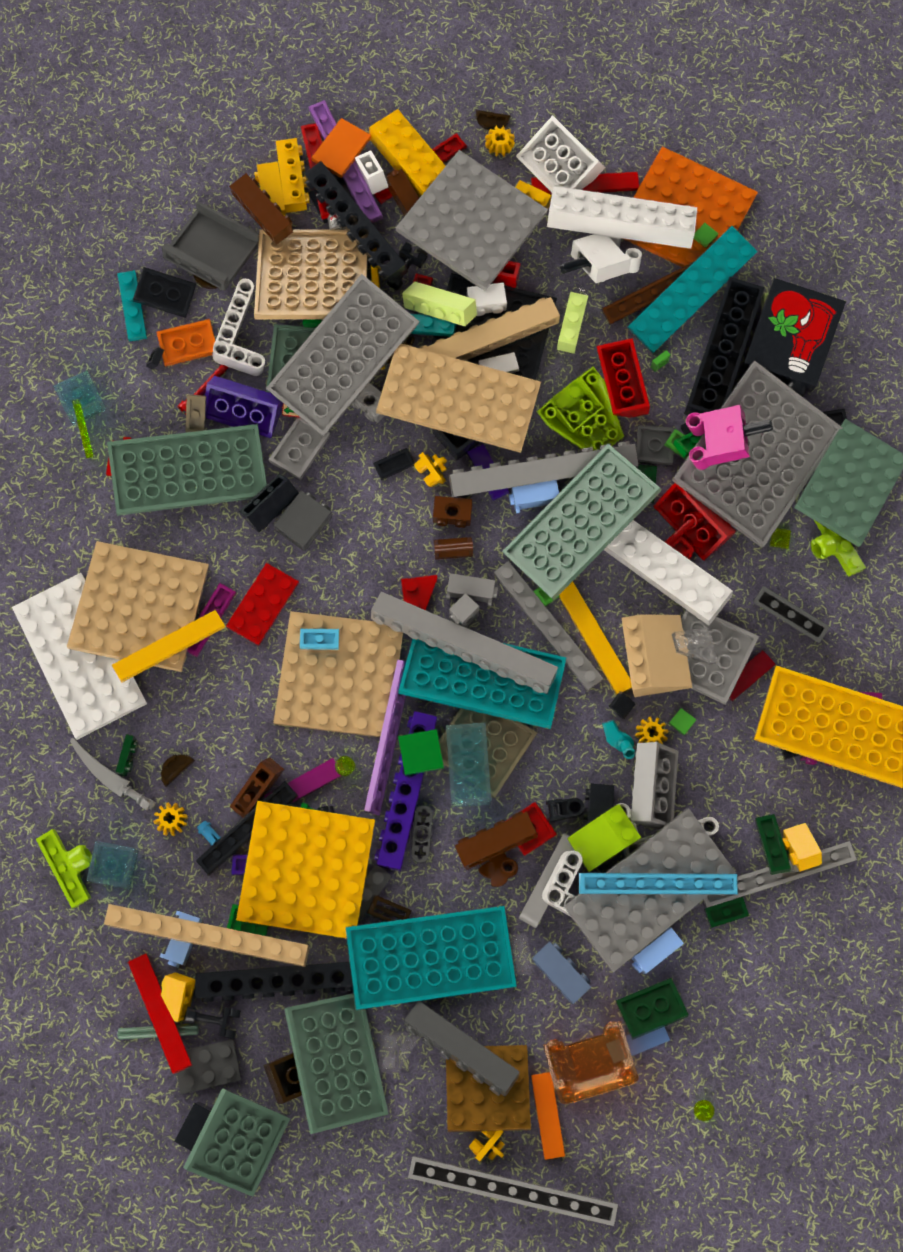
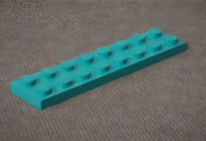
M731 226L627 328L648 350L654 353L729 280V277L735 275L758 251Z

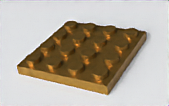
M527 1045L484 1046L520 1071L519 1078L506 1097L502 1094L500 1096L494 1094L489 1089L490 1086L485 1082L483 1084L479 1083L472 1077L474 1074L468 1070L464 1072L456 1066L457 1062L451 1058L449 1060L446 1059L448 1132L531 1130Z

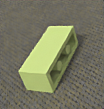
M570 292L557 350L575 354L588 295Z

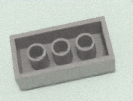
M658 742L637 743L634 788L632 791L633 800L630 812L632 822L652 829H661L673 820L679 751Z

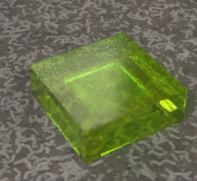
M776 528L770 537L769 546L789 549L791 530Z

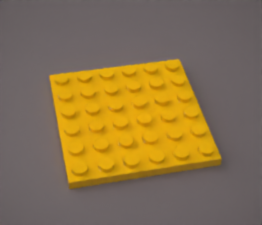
M257 801L236 920L346 938L345 928L358 926L375 820Z

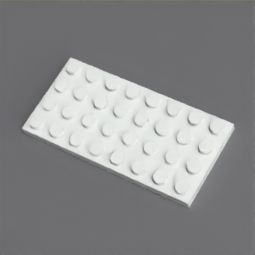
M82 573L12 607L76 740L147 704L134 677L123 683L119 680L112 664L120 661V659L67 648L85 584V578Z

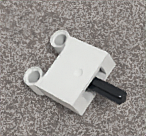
M593 234L573 240L571 256L575 260L561 264L560 269L561 273L565 274L583 268L595 283H599L626 273L638 272L642 253L639 249L629 248L624 254L620 250L621 238Z

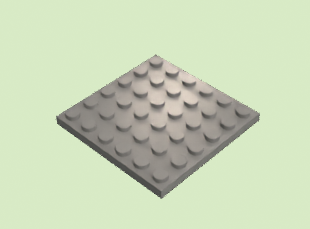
M459 150L396 226L395 231L486 291L547 214L548 209Z

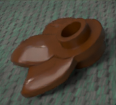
M503 853L490 859V862L485 863L478 869L483 877L491 879L492 887H500L506 884L508 878H512L517 874L518 864L515 860L507 858L506 854ZM509 866L512 870L506 871L505 867Z

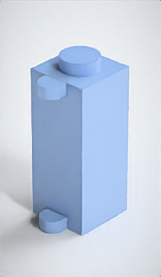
M557 480L512 487V494H509L510 505H514L516 513H520L521 509L548 505L559 494Z
M177 911L175 914L180 919L202 922V919ZM171 939L166 953H161L160 957L169 960L168 965L179 968L180 964L185 966L193 944Z
M669 927L662 935L632 957L634 961L632 965L638 973L643 972V974H647L684 943L675 931Z

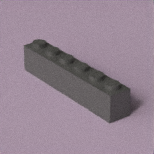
M418 1001L405 1018V1029L413 1036L419 1035L430 1048L434 1046L440 1050L439 1054L445 1059L449 1060L451 1058L457 1062L456 1066L464 1072L468 1070L474 1074L472 1077L481 1084L483 1082L490 1086L489 1089L498 1096L502 1094L506 1097L519 1078L520 1071L422 1002Z

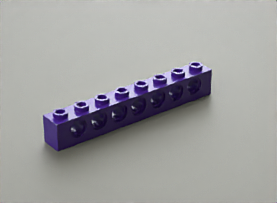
M414 711L413 717L409 716L407 727L410 728L409 734H413L417 730H435L437 716ZM400 753L398 765H401L399 773H395L393 784H396L395 792L391 791L389 803L392 804L390 811L386 810L384 822H387L385 830H381L379 841H382L381 849L376 850L374 859L377 861L378 866L401 871L425 773L405 776ZM403 786L411 788V792L408 795L401 794L400 789ZM398 805H404L407 808L404 814H398L395 811ZM392 825H401V832L393 833L391 831ZM389 843L397 845L395 852L389 853L386 850Z

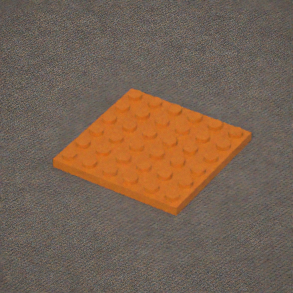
M662 146L633 198L697 207L695 232L706 223L719 233L718 237L707 248L703 247L693 238L691 249L630 239L624 240L680 267H684L696 261L731 226L738 231L758 192Z

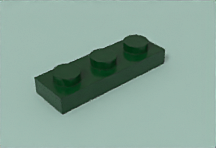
M775 814L755 818L770 874L789 872L791 867Z

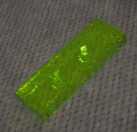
M78 399L71 400L86 459L92 458L93 451L81 403Z

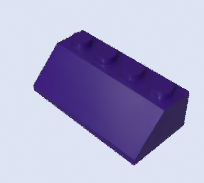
M214 376L207 383L205 396H207V419L233 427L258 424L259 435L272 438L282 412L283 403L269 392Z

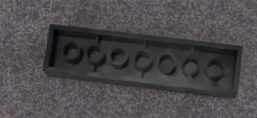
M729 277L684 412L685 415L719 410L730 396L765 287Z

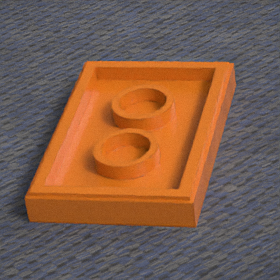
M341 118L311 157L312 161L316 164L322 161L330 172L342 178L355 161V157L359 156L370 141L371 135Z
M210 319L156 332L160 348L164 349L162 357L165 367L213 355L215 337Z

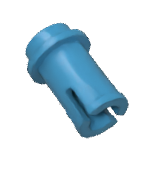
M203 821L197 827L198 833L202 834L211 846L221 838L211 827L210 822Z

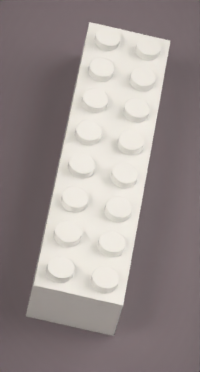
M553 186L547 227L691 249L695 234L697 207Z
M634 520L604 549L608 554L708 626L732 597L733 591Z

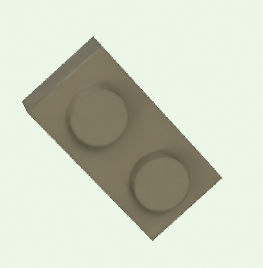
M187 395L186 433L205 430L207 396Z

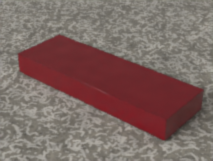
M763 650L745 665L729 697L732 702L776 665Z

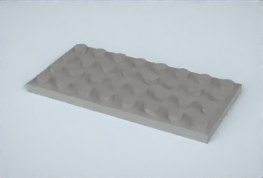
M361 274L266 389L324 437L390 359L394 351L416 328L419 321Z
M687 808L606 873L735 874L736 872L690 809ZM578 894L563 907L611 972H615L709 894Z

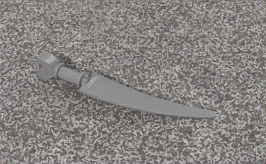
M71 738L70 742L81 760L106 787L120 797L123 794L125 796L128 795L145 810H152L154 808L155 801L133 790L132 786H129V780L102 765L74 738Z

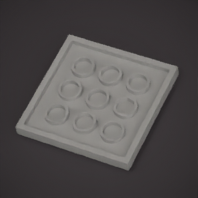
M686 610L681 621L692 682L691 689L726 705L759 636L717 616L708 626Z

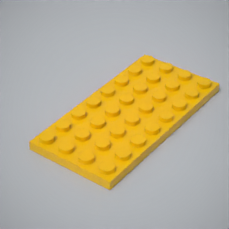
M776 665L754 740L903 788V706Z

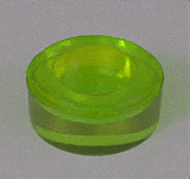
M341 756L335 762V769L341 776H349L355 770V763L350 757Z
M699 1100L693 1107V1113L698 1120L708 1121L714 1115V1106L707 1100Z

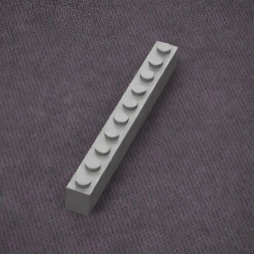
M629 441L618 443V447H613L635 467L639 466L635 444H630ZM602 445L600 450L594 451L593 447L584 448L582 453L576 454L574 450L563 452L564 456L556 457V453L547 454L545 459L538 460L537 456L526 458L527 462L522 463L519 462V459L508 461V465L501 466V462L489 464L490 468L483 469L482 465L471 467V471L464 472V468L452 470L453 474L449 475L452 497L576 477L606 445Z
M384 592L379 594L371 609V619L377 624L387 625L396 632L408 634L412 639L422 640L431 647L443 649L447 654L457 655L466 662L478 664L482 669L492 670L501 677L513 679L519 685H527L538 693L548 694L556 677L558 667L459 624L457 625L452 621Z
M414 1155L408 1178L606 1225L614 1226L618 1204L607 1200Z

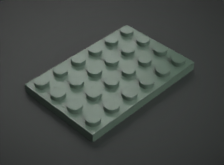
M845 419L841 424L842 429H839L794 508L860 547L903 470V453Z
M354 993L285 1008L310 1134L388 1115L366 1009L356 1010Z

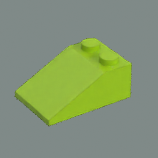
M620 804L572 834L567 840L573 849L581 854L582 863L587 871L590 872L639 841L641 836Z

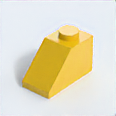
M176 972L165 975L161 985V996L173 1020L179 1022L184 1020L187 1006L191 1007L195 979Z

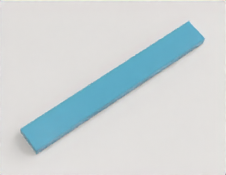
M579 873V894H738L737 874Z

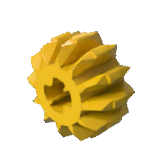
M504 125L501 129L495 126L494 130L490 129L485 136V147L489 149L490 154L495 152L497 157L501 153L504 157L505 153L510 154L512 148H514L515 136L511 134L510 129L505 130Z
M648 717L647 722L642 719L640 721L641 725L636 727V730L639 732L635 734V737L641 738L638 743L658 742L663 744L662 741L666 742L668 738L665 735L669 731L668 729H662L666 725L665 722L659 725V718H656L654 722L651 717ZM651 729L654 730L655 735L653 737L649 736Z
M169 802L166 803V809L159 806L162 812H155L154 815L159 819L153 821L154 824L159 825L157 830L159 832L163 830V835L165 836L168 835L169 831L172 836H175L176 829L180 833L183 832L180 825L187 826V823L182 820L188 818L187 814H182L185 809L183 807L178 809L177 803H174L171 808ZM169 815L175 818L171 824L166 821L167 818L169 819Z

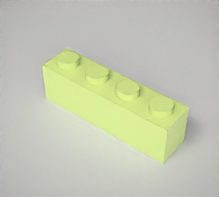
M413 282L402 293L404 308L458 325L466 326L477 315L476 299L429 285Z

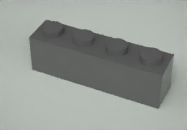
M764 585L753 600V603L818 643L821 642L830 628L828 624Z

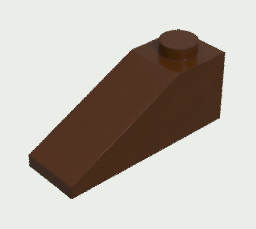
M270 757L261 761L230 805V808L244 818L255 808L257 801H260L285 769Z

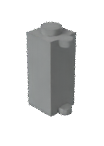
M450 573L446 600H450V597L461 598L466 593L472 600L487 602V606L491 607L492 599L497 598L498 587H495V580Z

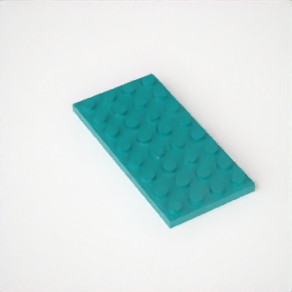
M412 639L398 694L551 729L566 657L506 644L558 667L556 677L549 692L545 694L538 693L527 685H519L508 677H501L492 670L482 669L478 664L466 662L457 655L447 654L443 649L431 647L422 640Z
M505 906L345 928L356 1010L517 987Z

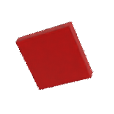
M536 802L520 811L523 813L527 812L538 835L537 838L518 846L523 856H526L557 835Z

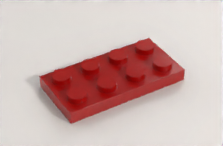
M266 563L226 627L259 646L296 589L299 581Z

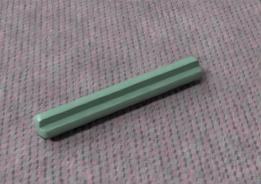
M198 1024L176 1025L180 1036L197 1035L199 1033ZM154 1026L119 1028L117 1032L118 1039L120 1040L158 1037Z

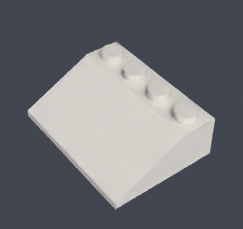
M553 115L516 155L551 192H553V186L581 190L593 182L606 168Z

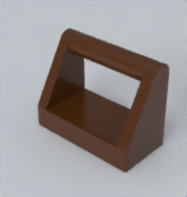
M472 538L434 540L435 560L473 557Z

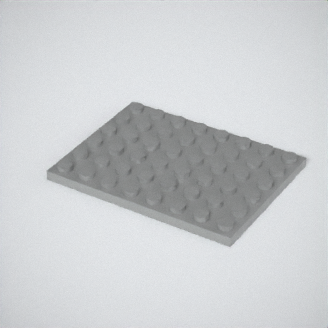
M754 361L721 409L741 405L745 412L746 425L771 420L773 430L747 436L750 455L748 458L711 465L704 470H699L688 456L672 481L762 548L817 468L837 432L842 427ZM705 433L695 447L700 446L706 449Z

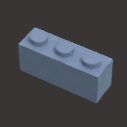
M549 942L531 960L573 1005L591 988L589 985L591 981L584 973L579 974L575 970L577 966L570 958L565 959L561 954L563 950L556 943L552 944Z

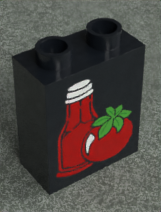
M774 278L742 369L747 370L756 361L803 397L806 390L812 392L820 378L846 301Z

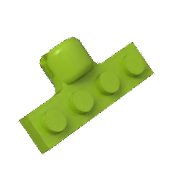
M815 521L822 534L811 541V551L816 558L825 559L832 555L835 556L848 577L866 568L851 542Z
M51 829L38 837L36 841L71 908H76L91 899L80 877L81 871L91 866L94 861L89 849L85 845H78L67 851L55 829Z

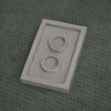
M297 417L268 460L273 465L301 481L331 435L328 432L323 437L302 418Z

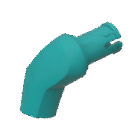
M615 720L602 723L607 742L618 751L623 752V756L626 759L634 758L635 749L633 748L634 741L632 737L620 731Z

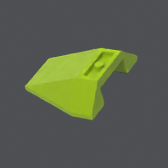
M594 366L569 383L536 411L549 428L581 450L593 447V451L600 450V446L607 444L613 446L624 437L618 417L613 415L605 381Z

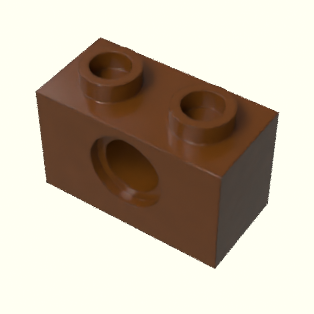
M435 496L433 523H436L438 526L453 524L458 528L470 526L473 499ZM450 510H455L457 514L455 516H450L448 512Z

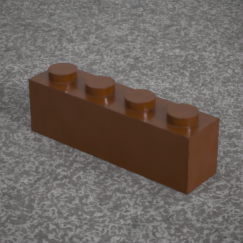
M246 173L229 186L232 195L276 245L293 233L291 219L281 213L282 210L276 202L272 203L269 200L271 199L269 194L259 188V183L254 177L250 178Z
M518 812L512 815V819L498 821L494 824L493 828L488 830L486 828L476 832V836L462 838L454 846L464 868L469 870L537 838L538 835L527 812Z

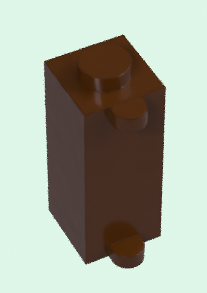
M403 169L399 171L393 170L386 177L388 190L405 217L418 201L419 196Z

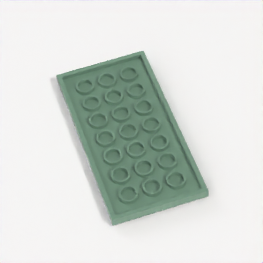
M258 424L107 442L117 516L248 500L254 498L267 485Z
M607 444L502 552L551 599L555 600L662 490L611 445Z

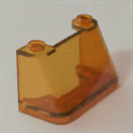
M621 1021L607 1023L603 1029L604 1034L569 1045H564L562 1041L557 1039L543 1044L553 1085L561 1103L569 1104L632 1085L639 1080Z

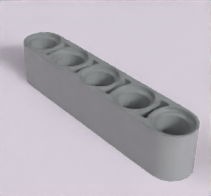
M565 833L561 837L518 918L534 928L537 927L548 907V904L542 898V893L561 855L566 851H575L567 840L570 836ZM570 854L567 859L569 864L574 858L572 854ZM563 872L558 877L560 882L565 875ZM552 890V891L550 892V894H549L550 900L552 899V897H553V895H554V893H555L556 891Z

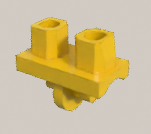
M424 452L419 454L420 459L414 466L421 474L427 469L430 471V474L424 478L426 484L429 487H433L438 483H445L446 479L438 468L442 472L446 471L447 469L444 464L447 462V459L445 457L439 458L435 454L432 456L435 461L433 462L428 454L425 455Z
M481 1131L489 1138L485 1145L476 1138L469 1145V1148L476 1155L475 1158L479 1162L490 1149H492V1152L488 1155L490 1160L493 1161L497 1155L501 1158L504 1157L501 1149L505 1144L500 1140L496 1147L494 1146L495 1142L503 1134V1131Z

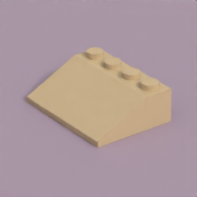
M635 615L623 617L622 625L634 697L692 688L681 615Z

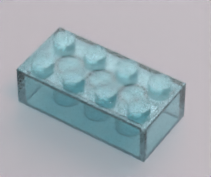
M486 724L446 725L451 808L491 805Z

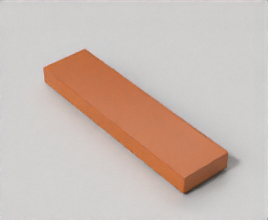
M547 1072L531 1075L544 1160L565 1157L552 1074Z

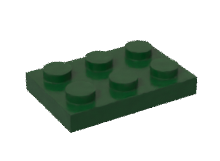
M672 978L616 1000V1005L632 1040L682 1020L689 1015Z

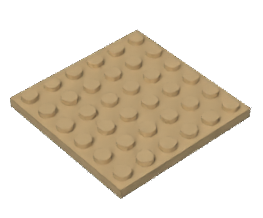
M260 230L254 318L324 319L361 274L367 278L368 256L361 254L357 248V242H352L347 236V230H293L292 234L277 245L263 230Z
M96 541L67 648L121 660L195 621L209 564ZM188 648L154 665V667L182 672Z
M290 611L274 724L380 737L397 660H400L403 632H396L391 627L377 624L374 621ZM300 629H339V650L300 649Z

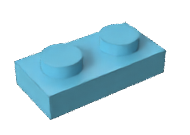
M300 629V649L339 650V629Z

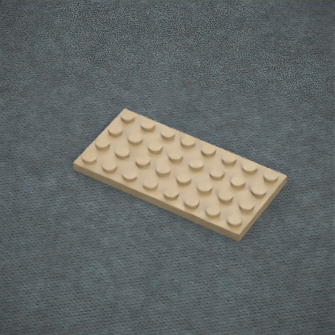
M400 344L394 351L376 413L521 453L541 382Z

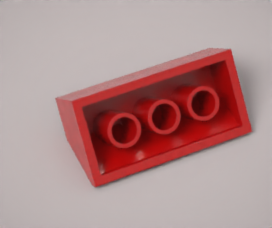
M633 338L596 346L613 415L633 418L649 414L650 404Z
M676 483L653 506L675 531L691 517L695 519V524L682 537L694 548V551L703 561L737 532L728 522ZM698 510L703 515L701 519L696 515Z

